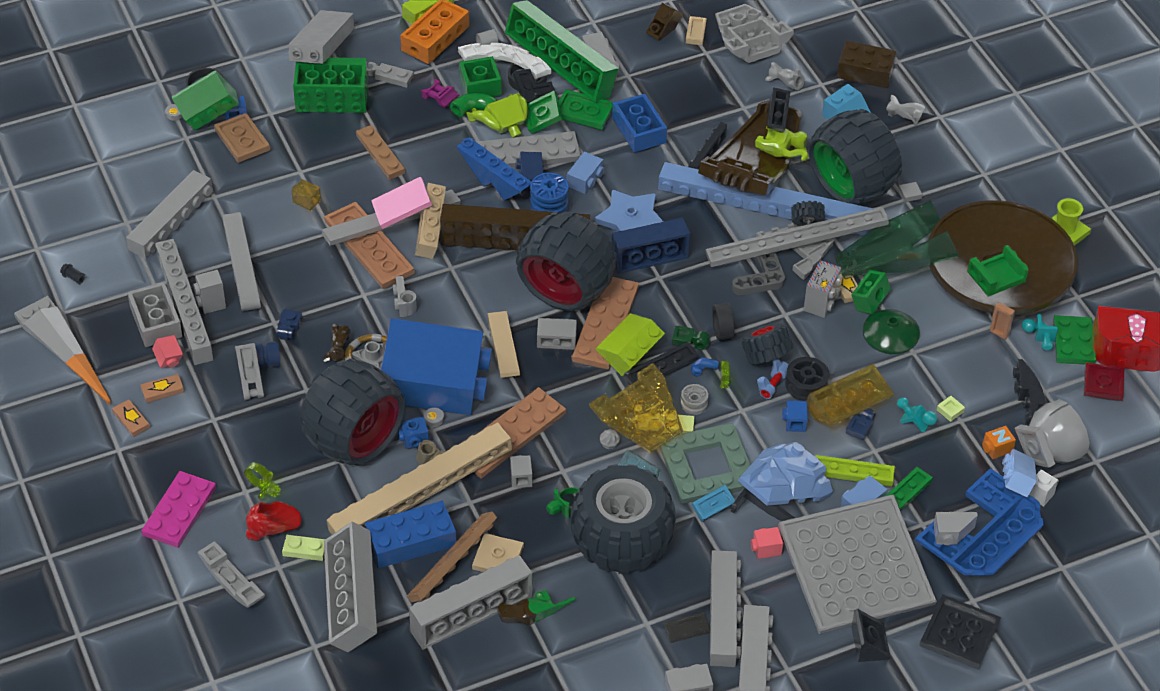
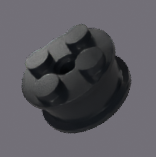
M800 357L793 360L787 367L785 386L788 393L802 401H816L827 391L829 369L821 360L813 357Z

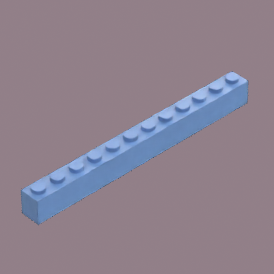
M664 162L659 175V190L787 219H792V205L797 202L802 203L801 201H817V203L821 202L824 204L825 220L873 209L779 187H774L767 195L748 191L742 192L737 190L736 187L731 188L730 186L721 185L720 182H713L712 179L698 174V169ZM872 229L853 234L870 237Z

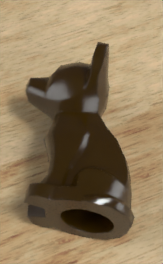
M332 325L333 347L324 356V362L331 360L335 362L345 361L346 354L343 351L346 340L349 339L351 332L348 326Z

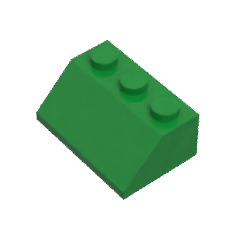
M216 70L172 96V100L182 117L194 130L199 129L239 105L236 90Z

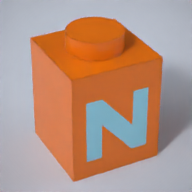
M1003 426L986 432L982 446L984 451L992 459L1011 453L1016 439L1009 429Z

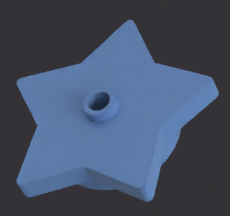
M612 190L611 206L595 217L596 224L611 228L613 232L663 221L654 212V193L632 197L616 190Z

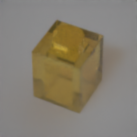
M302 179L292 188L293 203L309 211L321 201L320 187Z

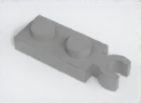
M374 62L368 63V76L375 75L376 80L407 88L414 77V72L384 63H381L380 66H377Z

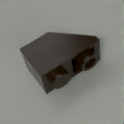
M662 3L646 33L660 41L676 29L684 14Z

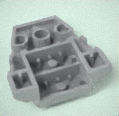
M747 4L715 13L725 46L734 55L748 63L779 53L781 51V44L787 43L794 34V30L785 22L780 21L777 23L773 21V17L770 15L766 18L761 15L760 10Z

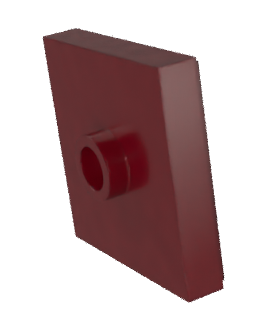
M1086 362L1083 396L1123 401L1125 368Z

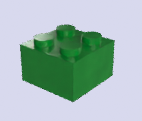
M493 56L459 62V78L465 94L476 92L485 93L490 96L502 95L501 77Z

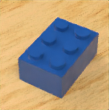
M646 94L613 103L612 119L633 152L666 143L667 126Z

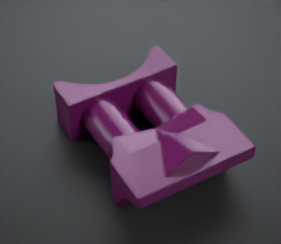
M434 79L432 87L421 90L422 98H434L444 108L459 97L454 87H443L437 79Z

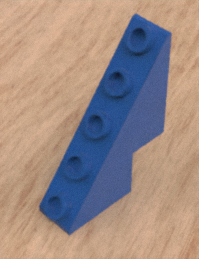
M470 137L464 139L462 143L456 146L482 186L492 183L503 200L520 193L531 184L530 180Z

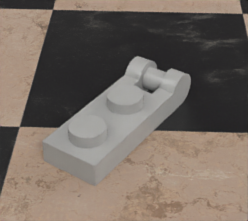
M255 343L235 346L244 400H250V397L256 396L258 398L264 397ZM255 383L256 389L249 390L248 384Z

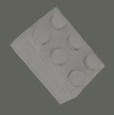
M165 282L127 292L130 308L145 347L154 345L158 338L175 335L176 339L182 337L180 321Z

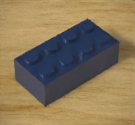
M673 219L613 232L612 244L617 254V261L615 263L617 273L620 274L688 259L690 232L684 219Z

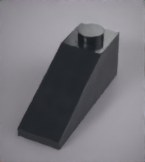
M773 87L767 110V128L785 131L791 91Z

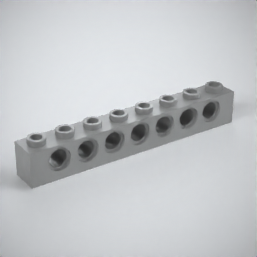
M170 239L157 242L155 245L158 261L193 363L197 365L213 361L211 344L175 241Z

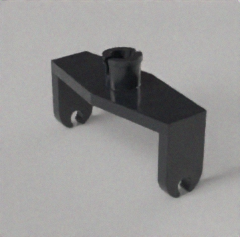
M747 488L743 489L730 508L732 513H736L744 501L748 499L767 514L780 521L795 518L781 508L780 505L767 506Z

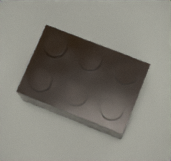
M846 40L839 60L837 78L888 88L895 65L897 50Z

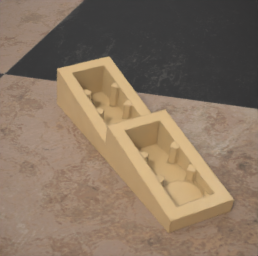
M507 311L488 313V326L500 377L520 375Z

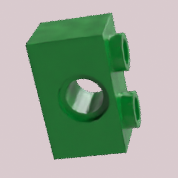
M875 270L868 271L851 294L857 311L869 314L875 312L891 290L886 273Z

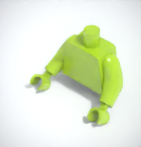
M519 93L488 104L484 111L473 108L471 113H466L469 121L479 120L500 134L509 131L511 137L514 138L522 135L519 126L526 120L528 108L526 99L520 96Z

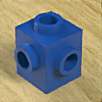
M424 417L402 421L401 430H398V437L400 442H404L405 449L418 447L420 442L428 440V430Z

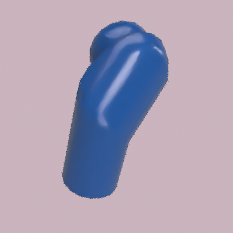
M702 357L692 364V374L700 376L705 368L717 370L719 361Z

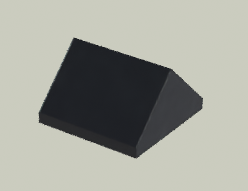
M858 608L855 609L851 628L858 662L889 660L891 656L884 623Z

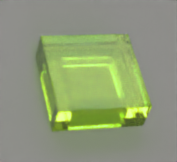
M721 361V388H728L730 377L729 362Z

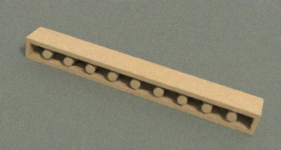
M498 422L486 427L483 431L470 436L459 445H454L445 453L435 456L432 460L419 465L408 474H403L399 479L384 485L374 493L368 494L364 499L350 504L341 512L333 514L327 519L329 532L333 535L350 522L365 528L366 522L408 510L511 451V438Z

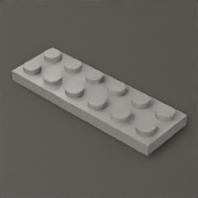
M575 131L477 141L478 144L512 168H515L516 159H519L520 151L542 152L543 165L575 162L580 158Z

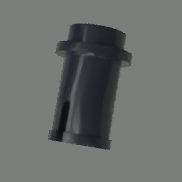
M66 263L60 269V273L64 278L68 277L77 284H81L85 279V274L73 268L72 264Z

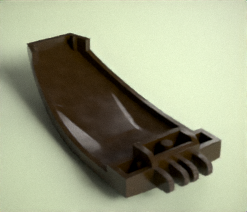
M769 100L758 103L756 112L711 157L706 156L700 162L698 174L712 179L713 182H720L723 186L736 187L737 190L742 192L748 191L767 195L780 182L789 166L791 158L775 157L755 147V140L758 136H763L766 139L768 134L766 126ZM788 106L785 129L797 133L801 120V110ZM790 146L788 151L794 150V146Z

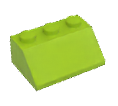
M630 313L595 350L623 376L665 333L651 319Z

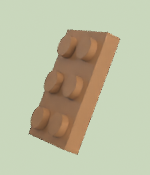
M247 113L214 125L216 133L238 163L270 150L269 143Z

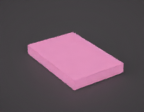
M421 177L371 200L382 229L432 205Z

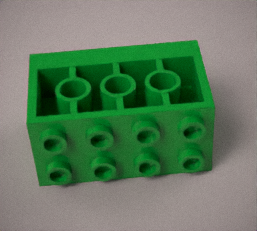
M328 58L323 64L296 61L293 83L295 111L366 113L368 94L367 58Z

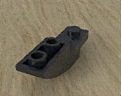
M1018 359L1017 367H1013V378H1016L1014 392L1018 393V401H1023V407L1027 408L1025 423H1028L1029 426L1034 412L1046 404L1043 389L1035 373L1023 359Z

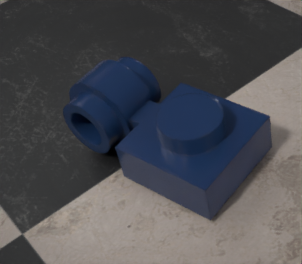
M283 309L277 328V337H280L282 340L293 339L294 330L298 331L302 320V312Z
M867 406L860 407L857 416L853 415L846 428V434L864 440L872 426L876 412Z

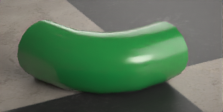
M473 92L455 99L450 104V108L456 116L462 117L466 112L472 111L473 108L484 111L488 104L498 101V99L485 93Z

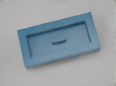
M724 485L694 501L691 506L702 522L730 507L735 499L727 486Z

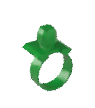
M569 487L562 490L560 494H558V489H554V500L546 506L549 514H556L561 510L562 514L569 518V515H571L570 503L561 498L567 494H576L578 488Z

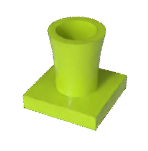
M1066 198L1058 202L1057 214L1052 219L1067 232L1075 246L1090 234L1091 228L1079 221V217L1083 212L1082 204L1075 199Z

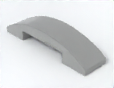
M215 541L198 551L199 557L215 579L243 606L249 608L265 597V594L252 581L249 582L227 559V554Z

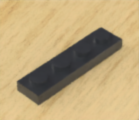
M720 122L717 128L714 127L710 138L705 140L703 148L699 149L695 159L690 161L689 168L699 170L700 162L706 156L711 157L726 138V123Z
M686 342L625 372L624 378L633 391H636L698 360L699 355L690 343Z

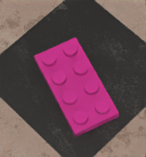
M179 471L142 528V536L179 548L214 493L216 483Z

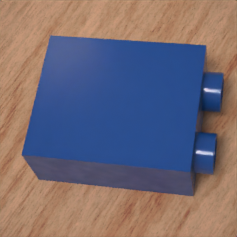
M391 318L381 370L388 374L400 388L401 394L405 398V406L423 409L439 408L444 412L471 415L473 400L484 401L487 378L477 377L478 370L489 371L492 348L481 347L483 331Z

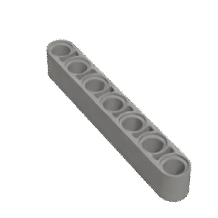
M241 212L222 215L241 310L243 312L260 309V299Z

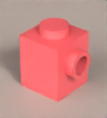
M175 335L156 339L152 348L160 368L175 367L179 364L183 355Z
M778 527L762 528L754 531L750 544L752 551L756 552L757 559L782 555L783 541Z

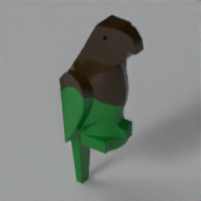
M545 589L541 592L537 591L535 597L523 599L515 605L500 603L497 610L498 616L502 622H517L530 626L575 601V597L552 604L551 598Z

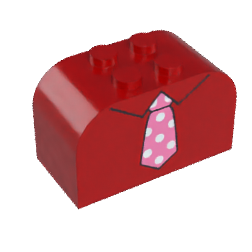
M1098 306L1093 324V349L1096 361L1103 365L1124 367L1125 369L1149 372L1160 371V312Z

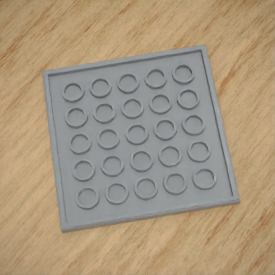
M894 495L782 521L778 524L819 634L852 626L854 610L857 608L875 619H881L932 606L937 602Z

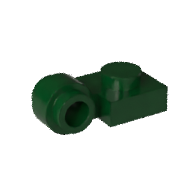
M675 326L672 336V344L682 345L689 342L691 345V343H694L695 348L698 350L707 348L710 341L708 333L700 331L695 334L694 328Z

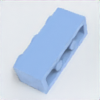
M1012 449L1010 454L1007 453L1002 462L1004 465L1003 479H1005V487L1028 497L1037 481L1035 460Z

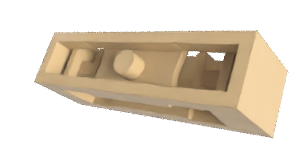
M428 183L426 189L432 205L421 210L415 255L433 259L438 246L440 216L446 187Z

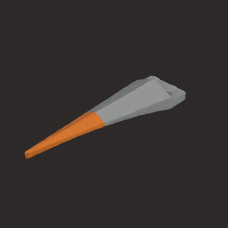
M48 296L14 313L15 318L26 332L54 353L106 403L110 404L106 391L61 312Z

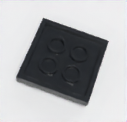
M942 594L919 646L979 669L1000 624L1001 617Z

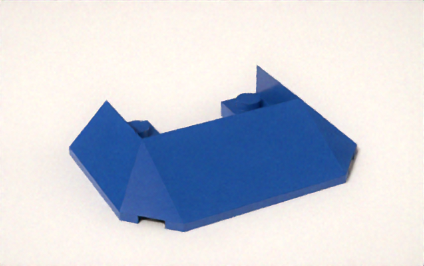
M990 468L965 494L967 498L995 516L974 537L967 534L958 544H936L933 521L915 540L963 575H994L1043 528L1040 503L1030 495L1025 497L1006 488L1003 476Z

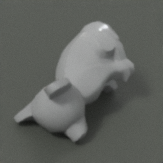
M771 63L769 76L765 78V81L779 78L791 89L800 90L803 87L804 77L800 69L795 71L782 69L777 63Z
M891 95V101L886 108L888 116L893 117L899 114L903 118L912 120L914 125H916L925 106L919 103L900 104L898 99Z

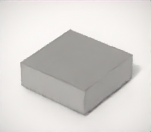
M916 182L899 185L898 190L904 202L922 199V193Z

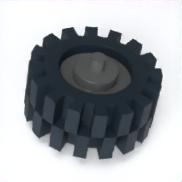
M801 201L802 203L797 202L791 207L792 223L794 225L804 226L825 221V206L821 202Z

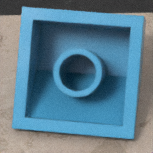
M847 84L824 99L822 116L830 119L839 113L849 110L864 109L868 112L870 110L861 92Z

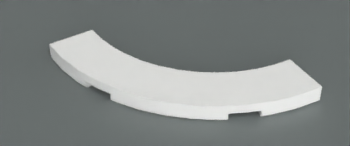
M475 43L458 47V52L464 61L493 56L494 59L512 62L524 69H531L535 79L551 74V68L541 58L529 54V51L516 46L502 43H491V45Z

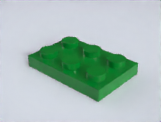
M565 89L559 100L563 120L603 130L612 113L614 103L604 99L594 102L585 94Z
M1054 315L1053 326L1058 328L1055 338L1056 363L1085 365L1086 362L1095 363L1096 355L1093 349L1092 317Z

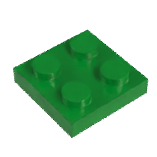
M555 91L527 103L526 122L528 131L531 134L562 120L559 100Z

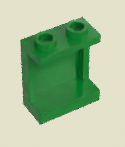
M1006 245L1002 254L982 262L977 257L970 259L967 273L989 297L1026 282L1028 267L1020 260L1016 252Z

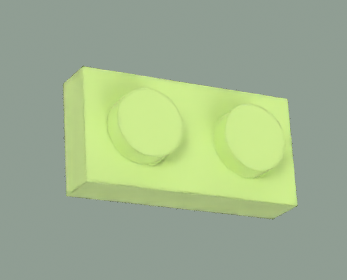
M286 535L282 550L283 556L323 561L325 556L324 540L326 539Z

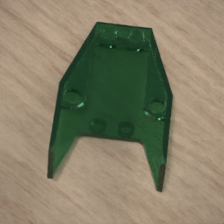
M929 200L890 219L888 225L874 228L834 257L838 266L841 267L842 276L866 275L869 270L884 273L906 272L959 257L947 231L913 247L917 242L929 235L940 220L932 201Z

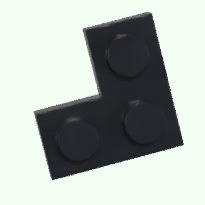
M531 69L515 71L513 73L519 94L526 99L527 103L555 91L552 81L536 84Z

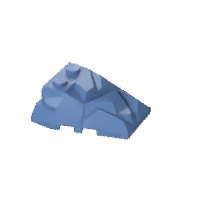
M797 442L779 444L763 450L738 481L767 506L788 504L790 499H798V503H803L805 498H813L814 502L821 501L832 496L833 493L830 480L824 476L826 466Z

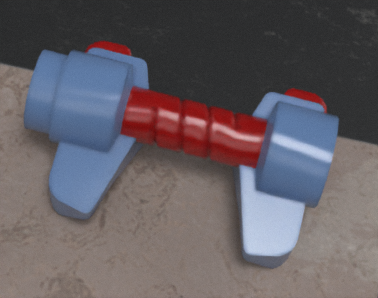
M779 359L773 360L772 379L770 382L764 376L757 380L762 397L770 399L776 391L775 386L787 376L788 363L780 362Z

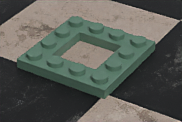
M733 423L658 439V446L681 504L694 502L724 485L727 486L730 493L740 492L745 488L738 481L750 466V462ZM720 447L730 472L695 480L685 454Z

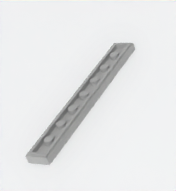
M452 189L445 191L444 204L460 205L461 200ZM421 211L386 228L420 218ZM376 213L322 229V235L331 246L383 229L379 224Z

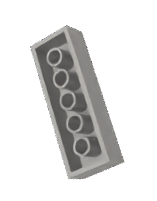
M350 522L324 540L329 644L346 652L351 651L377 634L370 530L354 522Z
M519 555L515 558L507 559L496 567H490L477 576H471L468 580L455 584L441 593H436L422 602L415 603L409 607L410 631L423 650L498 614V606L502 602L504 605H515L523 599L531 598L532 572Z

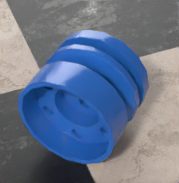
M551 172L542 173L532 180L530 185L531 210L568 211L569 186L568 181L563 176Z

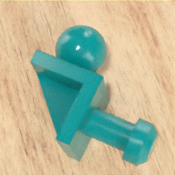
M1037 314L1036 322L1032 319H1025L1022 322V329L1025 332L1030 333L1035 330V341H1043L1041 343L1043 350L1049 351L1053 348V342H1055L1058 330L1057 327L1045 324L1042 321L1041 314Z
M905 397L897 401V406L905 412L900 419L901 424L914 422L921 432H925L928 426H932L937 422L936 413L926 411L922 405L911 407L908 404V399Z

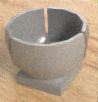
M1060 399L1044 404L1035 411L1029 426L1019 425L1015 427L1024 454L1034 458L1035 465L1049 468L1055 465V463H1068L1080 459L1089 449L1090 442L1087 429L1080 416L1071 405Z

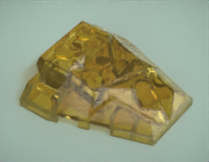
M654 363L637 373L638 381L611 398L603 394L589 403V407L602 422L650 453L683 432L676 408H674L671 394L666 385L665 377Z

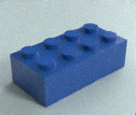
M443 501L365 523V528L370 530L371 551L378 569L448 549L456 543V530Z

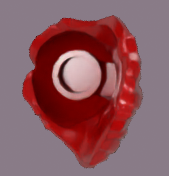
M260 501L250 508L246 516V526L248 528L246 530V537L248 540L257 541L267 535H275L296 529L301 523L300 512L293 506H289L281 501L262 503Z

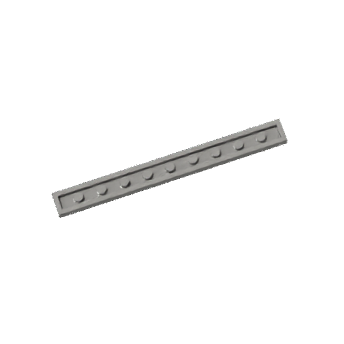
M879 207L706 249V256L711 267L888 225L889 219L884 208Z

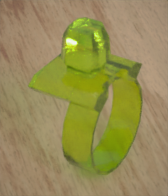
M252 462L247 466L244 474L251 484L260 489V494L257 497L261 500L266 493L277 497L280 493V487L272 482V471H268L264 466L256 462ZM252 470L259 473L263 477V479L260 480L259 478H257L253 474Z

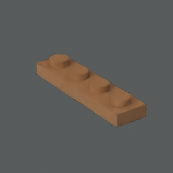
M372 125L356 131L357 138L389 180L405 174V168Z

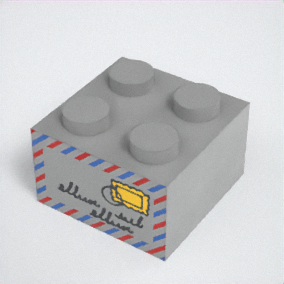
M820 260L806 287L804 311L825 318L828 311H832L834 299H838L841 288H839L843 276L840 275L841 267Z

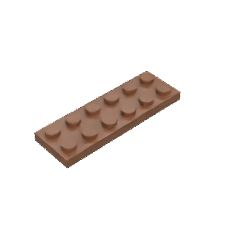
M354 202L324 216L327 225L331 227L367 216V214L357 202ZM381 230L343 242L382 289L396 283L397 276H403L405 279L415 274L412 265Z
M612 277L608 287L591 305L572 356L573 362L610 369L611 365L595 348L629 315L639 289L638 282Z
M538 387L488 425L492 426L497 422L511 438L512 450L477 469L474 473L482 479L566 414V408Z

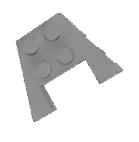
M791 223L788 224V226L785 228L779 229L778 227L771 228V231L769 232H757L756 237L800 226ZM830 238L793 247L792 249L803 258V260L793 265V271L805 280L833 246L834 240Z

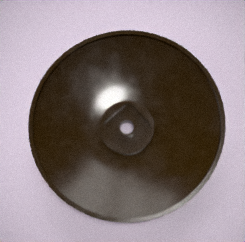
M978 201L962 205L950 211L936 223L930 234L927 246L928 264L940 286L960 302L990 313H994L995 305L998 302L1015 310L1014 315L1036 312L1051 306L1068 292L1075 279L1078 266L1075 246L1067 232L1056 221L1034 208L1009 201ZM1008 245L1028 267L1026 282L988 297L967 273L969 260L977 257L982 262L1002 254L1004 246Z

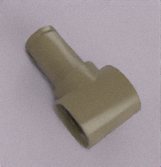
M424 440L418 446L416 460L419 464H425L435 456L445 453V451L439 450L440 448H437L432 441Z

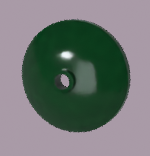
M884 309L876 311L867 317L863 325V336L866 342L879 352L902 354L916 346L920 337V329L917 322L910 315L899 310Z

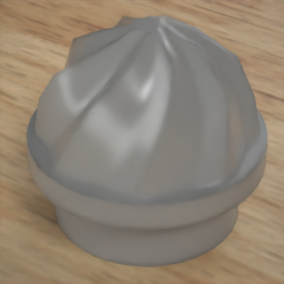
M612 429L605 430L600 435V442L606 449L615 448L620 441L618 433Z

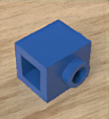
M787 401V406L782 411V420H786V431L806 432L807 401Z

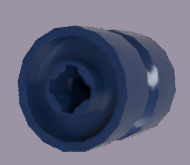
M269 342L266 346H263L261 343L255 344L259 369L264 368L266 364L269 367L280 366L278 342Z

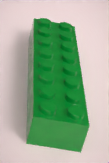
M528 0L512 3L505 29L506 35L535 57L541 58L552 70L594 102L610 98L618 67Z

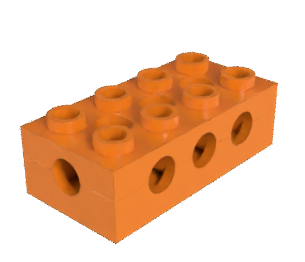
M447 0L437 1L400 35L401 51L430 64L469 27V11Z

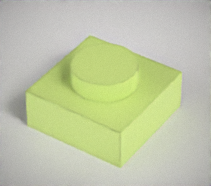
M952 396L937 405V411L950 422L964 413L965 407Z

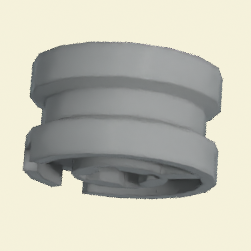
M691 384L684 387L681 394L682 409L692 415L703 413L708 405L707 389L699 384Z

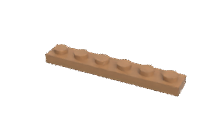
M493 512L481 514L407 595V598L411 602L426 600L430 596L432 588L442 583V577L450 573L456 567L455 563L468 554L467 550L481 540L480 536L493 527L492 523L497 518Z

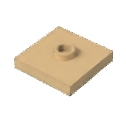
M484 533L472 564V569L485 572L490 567H496L504 563L507 559L515 558L521 555L524 543Z

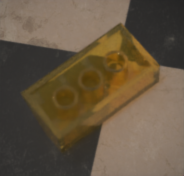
M871 364L809 394L806 400L807 410L815 421L832 427L893 397L895 394L876 366Z

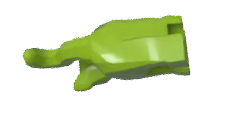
M766 126V129H768L766 139L763 136H758L755 140V147L775 157L794 158L802 156L801 161H806L809 157L806 150L808 137L802 131L793 133L785 129L782 132L769 129ZM790 146H794L796 148L795 150L788 151V148Z

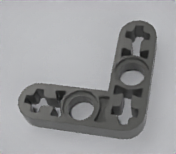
M776 252L768 253V258H766V254L757 256L763 273L736 277L732 281L733 293L736 295H746L782 288L785 282V275ZM772 264L775 266V268L770 269L767 267V265ZM754 281H761L763 284L756 285Z

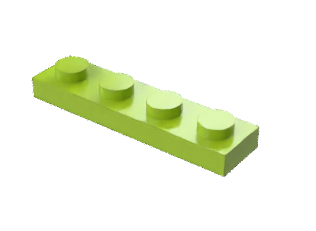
M815 455L826 466L825 477L859 482L870 475L882 485L892 486L895 466Z

